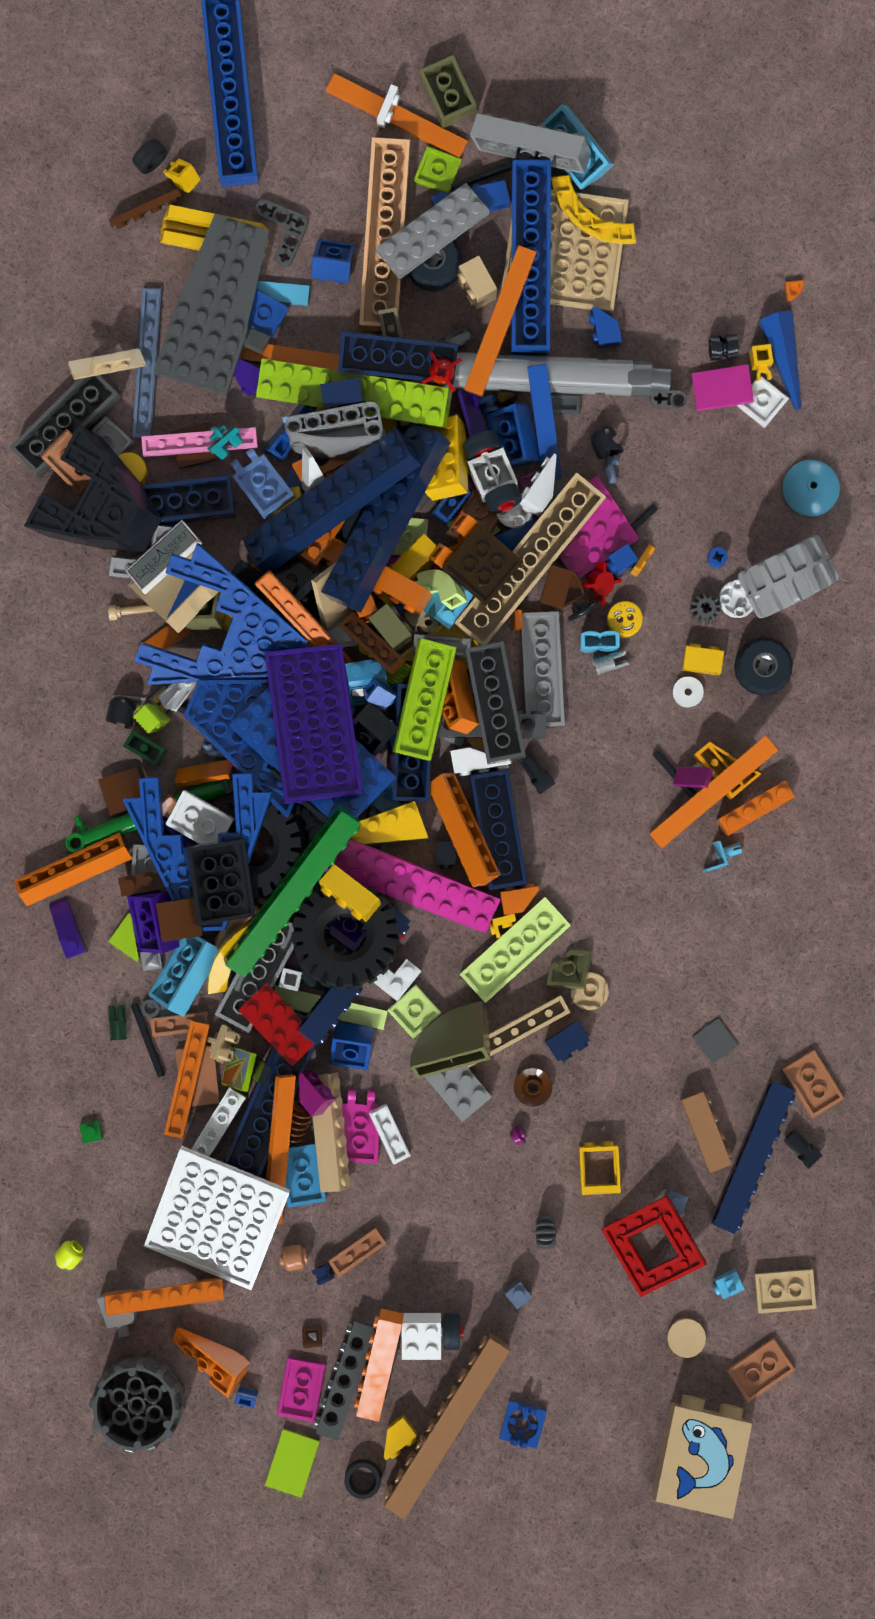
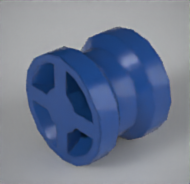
M721 547L712 549L707 557L709 565L713 568L722 567L728 558L726 550Z

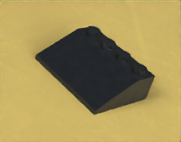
M244 839L183 847L195 925L202 926L256 916Z

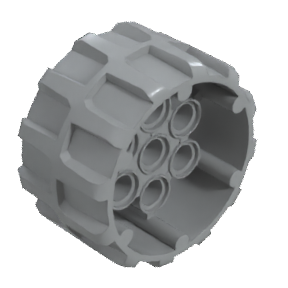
M812 535L741 571L738 574V580L756 616L765 618L832 585L839 580V574L821 538L818 535Z

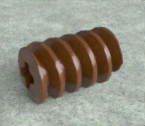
M300 1098L293 1101L290 1142L292 1143L304 1140L312 1119L311 1115L301 1105Z

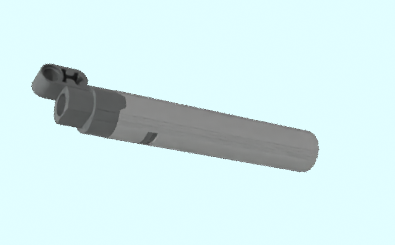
M457 352V359L461 358L462 361L456 365L454 384H452L455 389L465 388L477 353ZM498 354L485 389L530 392L527 366L547 364L550 393L585 395L599 393L600 395L650 397L651 405L656 408L678 409L687 403V396L683 391L670 390L671 369L652 368V361L597 360V358ZM447 383L443 384V387L449 388ZM659 393L660 397L667 398V393L670 394L668 399L669 405H667L668 401H661L660 404H657L654 397L658 396ZM676 394L681 395L683 398L680 405H676L673 402V397Z

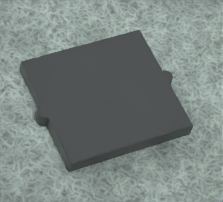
M719 1018L708 1026L705 1025L704 1029L693 1036L712 1064L723 1056L726 1057L727 1053L738 1046Z

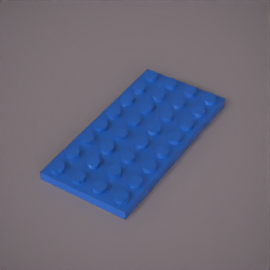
M268 687L230 724V727L268 764L280 772ZM357 740L356 747L363 794L310 801L328 819L338 805L358 817L396 779Z

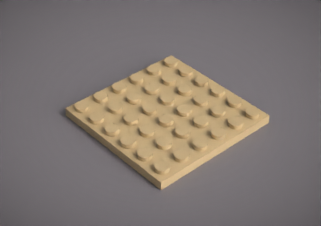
M551 189L550 304L592 310V307H598L603 312L613 313L623 244L596 239L579 229L560 208L553 189ZM576 193L583 206L599 218L608 222L626 224L629 200ZM512 218L502 287L511 266Z

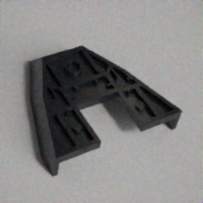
M78 425L60 459L90 477L91 480L74 511L47 494L41 493L24 526L50 538L95 548L144 552L162 521L161 515L141 483L103 437L86 427Z

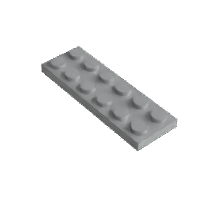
M465 183L378 246L376 252L400 280L489 215L490 210Z
M559 611L522 613L523 628L521 629L526 714H531V711H542V714H546V727L565 726ZM526 720V728H531L532 722Z

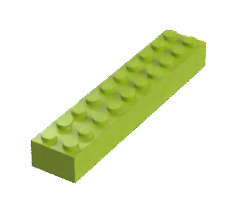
M261 359L256 393L258 398L324 408L320 384L361 378L365 401L374 402L378 405L381 418L447 428L452 397L450 388ZM369 411L367 415L373 416L376 412Z

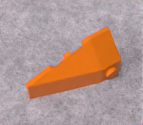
M180 1327L175 1331L174 1343L188 1358L194 1357L198 1365L197 1369L200 1372L205 1370L212 1378L209 1380L211 1385L229 1398L248 1370L250 1362L246 1357L233 1349Z

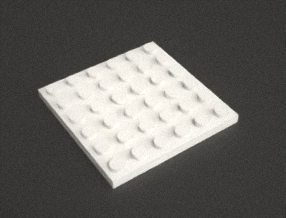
M181 1146L144 1247L252 1290L291 1190Z

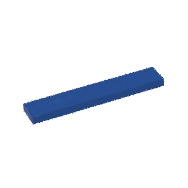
M547 364L527 366L540 464L542 465L547 457L550 459L553 454H556L554 480L562 479Z

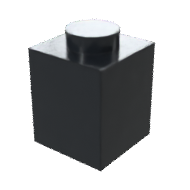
M435 842L436 866L440 865V869H452V865H456L453 842Z

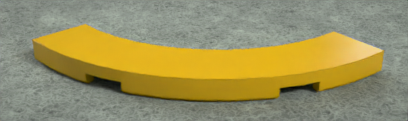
M570 175L551 177L552 189L560 208L579 229L605 242L636 244L634 223L608 222L599 218L579 201L573 189Z
M250 923L245 926L242 925L234 931L215 954L208 974V994L226 992L228 990V978L231 969L225 966L223 958Z

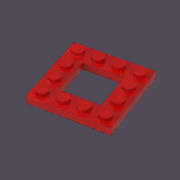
M668 1195L601 1229L640 1297L707 1264ZM660 1223L678 1256L648 1270L630 1237Z

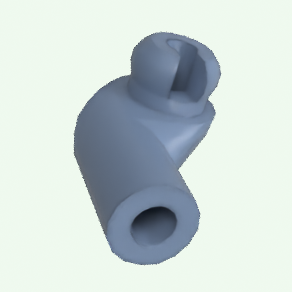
M616 455L606 458L605 473L609 484L618 481L614 465L619 464Z
M208 740L203 741L202 750L209 758H225Z

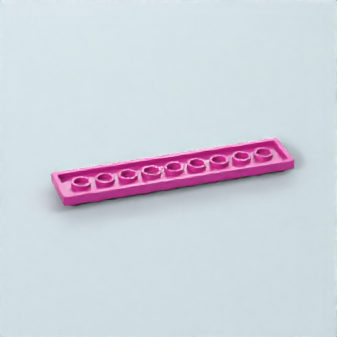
M349 839L347 847L338 853L334 863L366 888L371 887L379 893L483 933L487 932L501 900L499 896L352 839ZM328 866L325 872H328L332 866Z

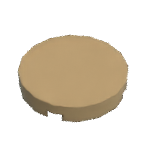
M588 972L586 990L570 989L574 1003L586 1010H595L601 1007L609 995L607 982L601 975L594 972Z
M682 1318L671 1324L667 1333V1341L673 1353L680 1357L690 1358L702 1351L705 1346L706 1335L699 1322L690 1318Z

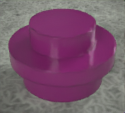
M514 1126L512 1131H510V1136L516 1145L526 1143L525 1138L527 1136L525 1131L521 1127Z

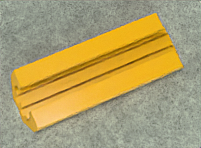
M169 205L163 217L159 236L160 243L200 251L215 214ZM224 216L266 229V226L262 223Z

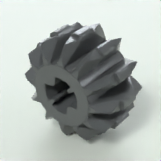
M705 592L701 594V598L696 595L694 597L696 602H690V605L695 608L689 609V613H696L693 615L692 620L699 617L698 624H701L704 619L706 625H709L710 620L713 623L716 622L715 616L721 615L717 610L722 608V605H715L719 599L715 598L712 600V593L709 594L708 598H706ZM701 605L702 607L704 605H708L707 609L710 610V612L707 611L706 613H704L703 608H701Z
M537 1217L536 1244L538 1248H555L556 1222L554 1217Z

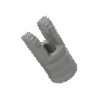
M622 649L592 659L596 674L600 675L601 673L628 666V660L614 662V659L626 655V650Z

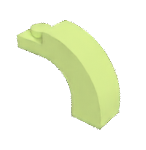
M432 569L417 574L418 581L415 583L428 589L431 594L439 592L441 602L449 609L453 610L467 602L463 587L447 573Z

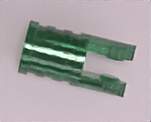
M119 1005L118 1013H116L115 1006H108L110 1041L126 1040L125 1005Z

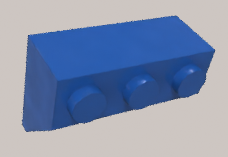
M515 403L486 415L489 431L495 433L500 445L499 449L503 448L506 454H511L509 463L512 468L525 466L540 460L529 405Z

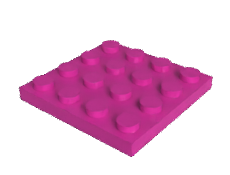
M598 475L588 482L604 494L606 498L559 555L567 570L574 571L579 579L593 571L599 562H606L608 556L627 544L631 546L639 540V537ZM544 510V511L540 514L539 517H538V516H535V517H534V519H535L536 522H537V520L542 516V514H543L546 510Z

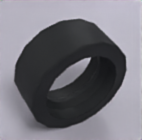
M360 1459L349 1465L345 1473L344 1483L346 1490L351 1496L357 1499H368L378 1492L382 1476L380 1469L374 1462ZM358 1468H367L374 1475V1483L368 1490H358L352 1484V1474Z

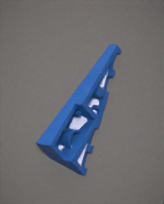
M792 310L780 311L760 319L758 324L766 343L771 344L773 362L796 411L801 409L793 313Z

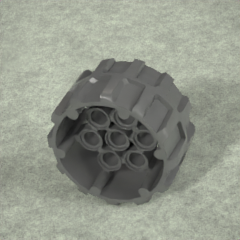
M131 1354L118 1363L111 1365L97 1382L89 1406L93 1408L94 1413L93 1428L94 1430H100L106 1438V1445L109 1447L115 1445L125 1449L127 1454H134L136 1450L147 1449L150 1452L156 1450L159 1444L167 1438H171L185 1410L183 1398L185 1387L183 1383L178 1382L173 1374L175 1368L171 1364L163 1365L155 1360V1355L149 1354L147 1357H134ZM128 1371V1375L131 1377L127 1385L119 1384L113 1387V1380L111 1379L120 1373ZM139 1371L155 1376L162 1383L153 1381L147 1384L146 1377L139 1373ZM132 1380H139L141 1382V1387H134L132 1385ZM156 1388L159 1391V1395L152 1396L150 1389ZM167 1390L172 1400V1410L169 1413L165 1412V1405L159 1401ZM116 1391L124 1392L125 1398L119 1399L116 1396ZM107 1393L110 1394L112 1403L117 1405L110 1416L107 1414L104 1396ZM139 1399L142 1401L143 1406L138 1408L134 1405L133 1401ZM158 1408L161 1414L154 1416L151 1413V1409ZM117 1411H124L127 1418H119ZM161 1419L164 1420V1428L148 1435L146 1429L149 1422L157 1423ZM135 1420H143L144 1427H138L135 1424ZM129 1423L130 1430L137 1435L126 1433L116 1425L122 1426Z

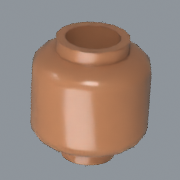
M300 1244L285 1246L283 1254H279L280 1265H284L287 1271L304 1269L305 1264L308 1263L306 1248H303Z

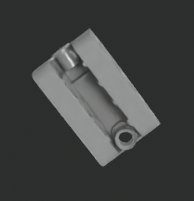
M374 402L359 403L292 416L285 422L289 443L293 450L302 454L303 449L306 447L313 457L321 459L351 460L385 435L380 410ZM369 411L376 412L373 416L367 415ZM356 415V418L349 420L348 416ZM332 418L338 419L335 423H329V420ZM312 422H318V425L315 427L309 426Z

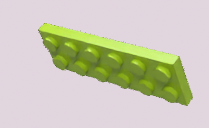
M422 638L418 639L393 752L431 761L456 647Z

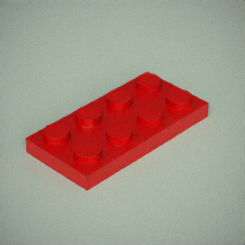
M268 983L239 1009L244 1017L291 1066L314 1046L295 1031L303 1020Z

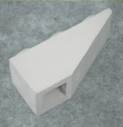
M553 454L550 459L547 457L540 466L543 468L542 472H536L531 480L533 483L531 488L526 487L521 494L523 500L520 502V505L538 517L553 497L556 454Z
M474 747L450 751L454 774L460 773V776L470 775L473 770H478L479 773L488 772L490 767L496 766L498 770L509 768L508 764L513 763V760L487 765L485 751Z

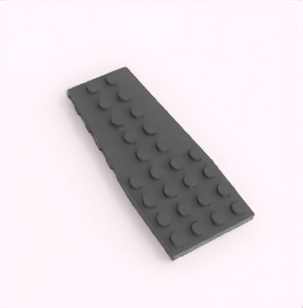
M218 214L214 215L171 317L154 369L155 375L226 397L228 396L246 339L254 296L258 287V279L266 252L268 236L270 235L269 230Z

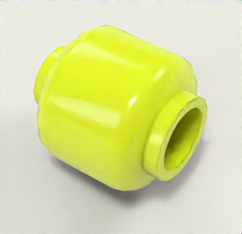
M74 1240L63 1242L54 1254L57 1266L61 1269H74L83 1259V1247Z

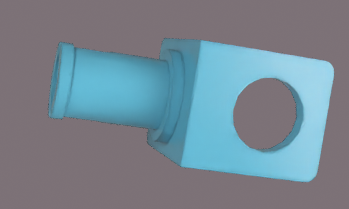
M720 840L713 842L720 865L705 869L703 873L729 865L727 858L742 853L741 848L733 850L740 847V844L736 842L722 847Z

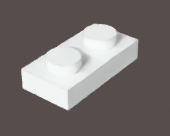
M391 84L377 117V126L385 128L386 123L391 122L393 106H397L400 100L397 86Z

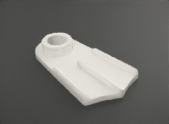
M197 682L172 683L158 696L163 707L177 711Z

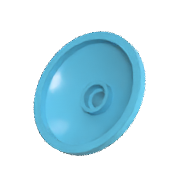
M805 460L795 464L787 472L782 489L784 499L793 511L803 516L814 517L826 513L834 506L839 497L840 485L836 473L830 466L817 460ZM810 483H815L816 488L812 489Z

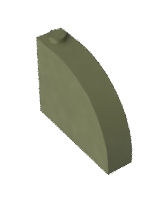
M479 1001L455 1008L437 1018L423 1031L414 1045L410 1059V1067L417 1079L491 1059L489 1015L483 1002Z

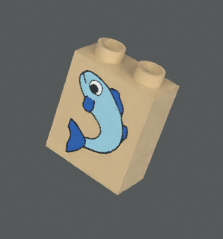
M682 1394L681 1404L670 1402L651 1495L656 1502L733 1519L752 1423L742 1418L744 1409L741 1407L721 1403L719 1412L704 1409L705 1399Z

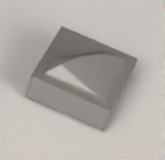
M140 952L143 971L163 968L160 953Z

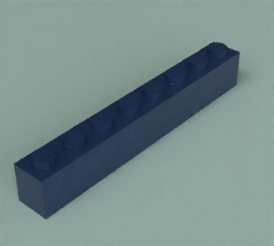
M392 906L390 908L393 909L398 923L399 936H403L409 929L408 924L410 920ZM362 943L359 945L355 952L362 948ZM334 986L328 987L295 1031L313 1045L322 1044L328 1036L326 1034L330 1027L334 1028L340 1020L338 1018L342 1012L345 1013L351 1006L350 1001L354 996L357 997L363 988L353 990V987H347V990H337Z
M772 1080L770 1081L711 1222L714 1226L733 1234L737 1230L740 1231L743 1225L742 1216L744 1212H748L751 1202H749L752 1194L755 1195L758 1189L757 1180L765 1172L766 1166H764L766 1159H770L773 1152L772 1144L780 1136L781 1130H779L781 1123H785L788 1116L787 1108L795 1100V1090Z

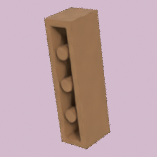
M701 1090L681 1098V1103L708 1172L712 1173L732 1165L730 1160L733 1157L729 1148L725 1149L723 1141H726L723 1131H718L716 1123L719 1121L716 1113L710 1110L709 1105L712 1103L708 1093L704 1094Z

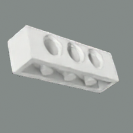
M229 1087L191 1150L210 1157L246 1100L247 1095L235 1088Z

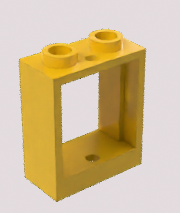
M603 1141L602 1145H594V1142H584L583 1146H578L581 1194L621 1193L618 1145L614 1144V1141ZM613 1151L614 1183L586 1185L584 1152Z

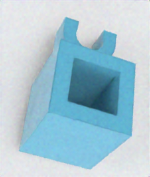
M735 1269L713 1278L715 1282L712 1285L716 1295H721L723 1299L744 1290Z

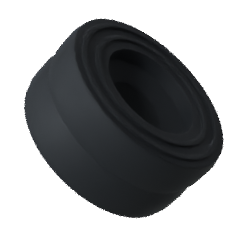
M152 139L137 150L132 162L141 173L148 174L165 160L168 152L159 140Z

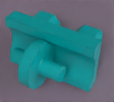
M222 425L219 429L213 426L211 428L213 434L209 439L212 442L217 437L219 439L207 449L210 453L223 460L229 454L224 447L228 441L234 448L243 442L238 434L240 431L232 426L222 435L227 430L225 426Z

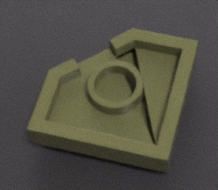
M570 950L566 953L563 959L549 967L547 986L551 988L586 990L591 952Z

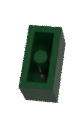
M134 730L131 731L123 745L124 748L157 767L160 766L168 752Z

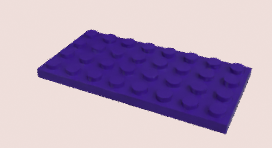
M342 644L265 652L284 804L362 795L363 790Z

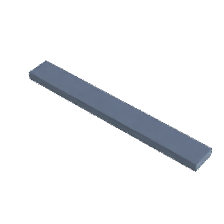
M142 288L138 349H140L146 365L137 368L132 428V438L142 439V436H152L156 382L154 369L157 363L162 289Z

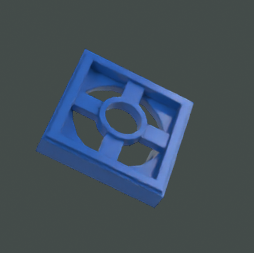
M509 1400L499 1439L509 1441L513 1446L520 1445L521 1448L531 1447L537 1449L547 1410ZM515 1411L523 1412L522 1416L517 1419L511 1417ZM529 1414L535 1415L537 1424L530 1422ZM519 1419H527L529 1424L526 1429H520L517 1426ZM508 1424H513L518 1429L516 1437L510 1432ZM528 1429L535 1430L531 1437L522 1439L525 1431Z

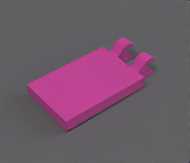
M356 1089L348 1090V1103L342 1102V1113L345 1121L344 1132L347 1140L346 1151L349 1162L378 1163L379 1134L368 1113L381 1106V1104H375L376 1090L367 1091V1104L356 1103Z

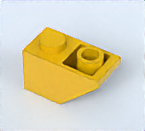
M404 1414L388 1425L384 1451L385 1460L390 1457L394 1459L401 1453L400 1449L404 1446L409 1447L416 1441L417 1431Z

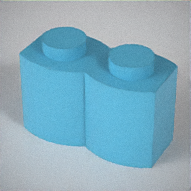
M587 631L579 637L580 651L585 653H593L598 650L614 652L620 647L619 633L615 631H605L602 633Z

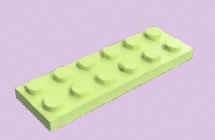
M544 897L460 973V976L486 1003L571 925Z

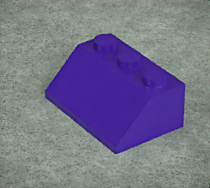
M152 891L127 896L138 952L163 954L180 947L179 940L162 942L156 903L171 901L167 891Z

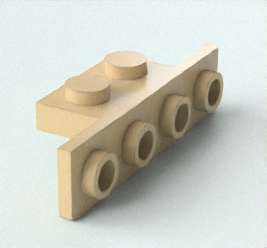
M138 348L69 361L68 363L74 380L144 367L146 365Z

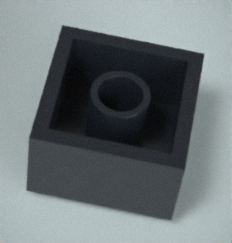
M371 703L353 720L355 739L374 757L399 729L391 719H388L381 713L378 707L373 706Z

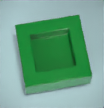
M99 1120L79 1125L83 1144L103 1139Z

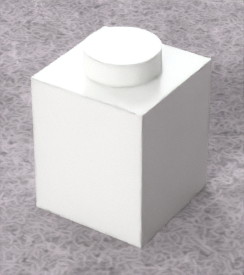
M283 968L279 987L299 991L302 972Z

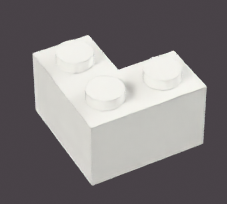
M406 959L396 973L388 969L384 975H378V980L374 983L398 1001L422 970Z

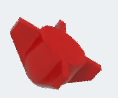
M433 351L430 352L433 359L429 368L430 376L422 381L423 384L433 380L438 384L447 383L452 392L456 391L450 381L454 376V366L460 363L462 359L459 358L454 362L446 358L437 359Z
M602 561L589 573L582 586L588 588L594 594L596 601H602L600 606H605L606 595L612 591L614 584L622 583V579L614 578L610 572L606 571L607 563Z

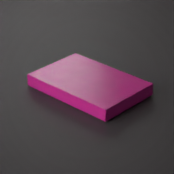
M748 364L691 373L697 411L754 403Z
M287 1357L277 1411L278 1416L315 1422L326 1363Z

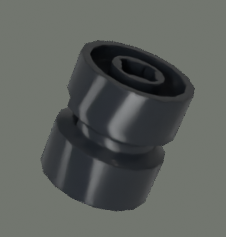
M726 334L724 338L721 335L709 336V357L711 361L722 360L723 357L727 360L738 359L739 345L737 334Z

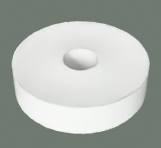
M683 677L675 683L672 694L677 704L690 708L702 700L704 690L702 684L696 678ZM685 689H690L691 695H686Z

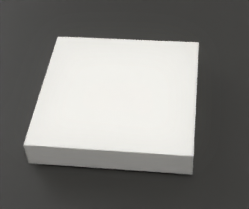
M761 376V381L755 380L751 384L754 403L736 406L765 428L789 398Z

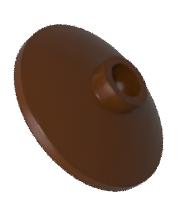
M528 1068L520 1072L516 1077L514 1093L522 1104L530 1107L540 1106L549 1099L552 1093V1082L543 1070ZM531 1083L536 1084V1089L533 1091L529 1089Z

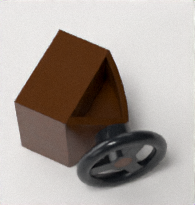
M551 565L539 603L558 609H564L573 604L576 612L568 617V621H573L600 606L602 601L597 600L588 604V600L584 596L583 586L574 571Z

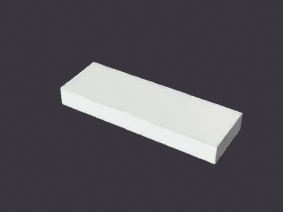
M384 1104L368 1112L392 1164L395 1165L410 1157L411 1155L388 1106Z

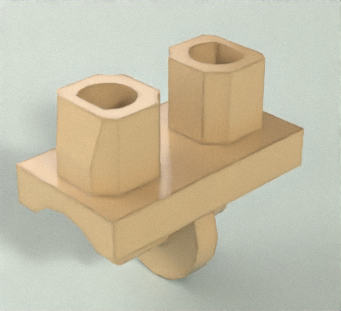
M222 1024L219 1033L216 1032L214 1038H207V1042L211 1043L209 1050L212 1052L210 1057L222 1064L224 1061H232L234 1052L228 1048L230 1043H239L241 1036L230 1027Z

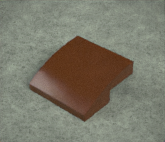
M137 767L98 779L109 816L128 811L123 802L124 798L140 797V775Z
M190 898L156 903L162 942L203 935L202 926L194 924Z

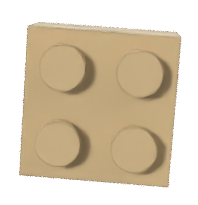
M480 256L459 266V273L457 274L459 279H457V282L462 290H466V298L471 306L474 305L477 310L496 299L497 287Z

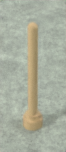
M108 605L110 621L118 620L121 615L155 611L149 605L123 608L116 605Z

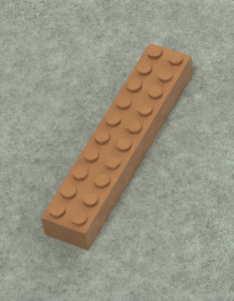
M491 1332L487 1336L483 1335L478 1343L479 1349L477 1352L473 1351L469 1356L467 1368L461 1369L457 1376V1384H452L447 1392V1400L445 1402L441 1401L436 1410L437 1416L435 1419L431 1417L426 1425L425 1435L421 1434L415 1443V1451L408 1453L405 1459V1467L398 1469L394 1476V1484H389L384 1492V1507L402 1519H405L510 1352L509 1344Z

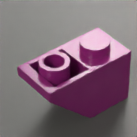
M310 1070L299 1074L301 1105L311 1117L322 1115L336 1098L332 1095L331 1090L322 1083L317 1073Z

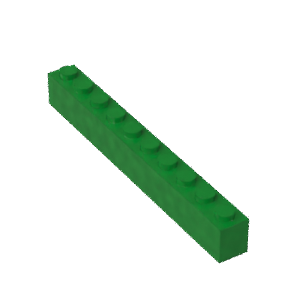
M338 805L223 958L226 967L244 978L254 970L255 963L259 958L264 957L267 947L270 943L276 941L279 931L282 927L285 928L288 925L291 915L300 909L304 898L310 896L313 886L323 878L328 866H332L335 863L338 853L347 847L350 837L359 831L361 823L356 816Z

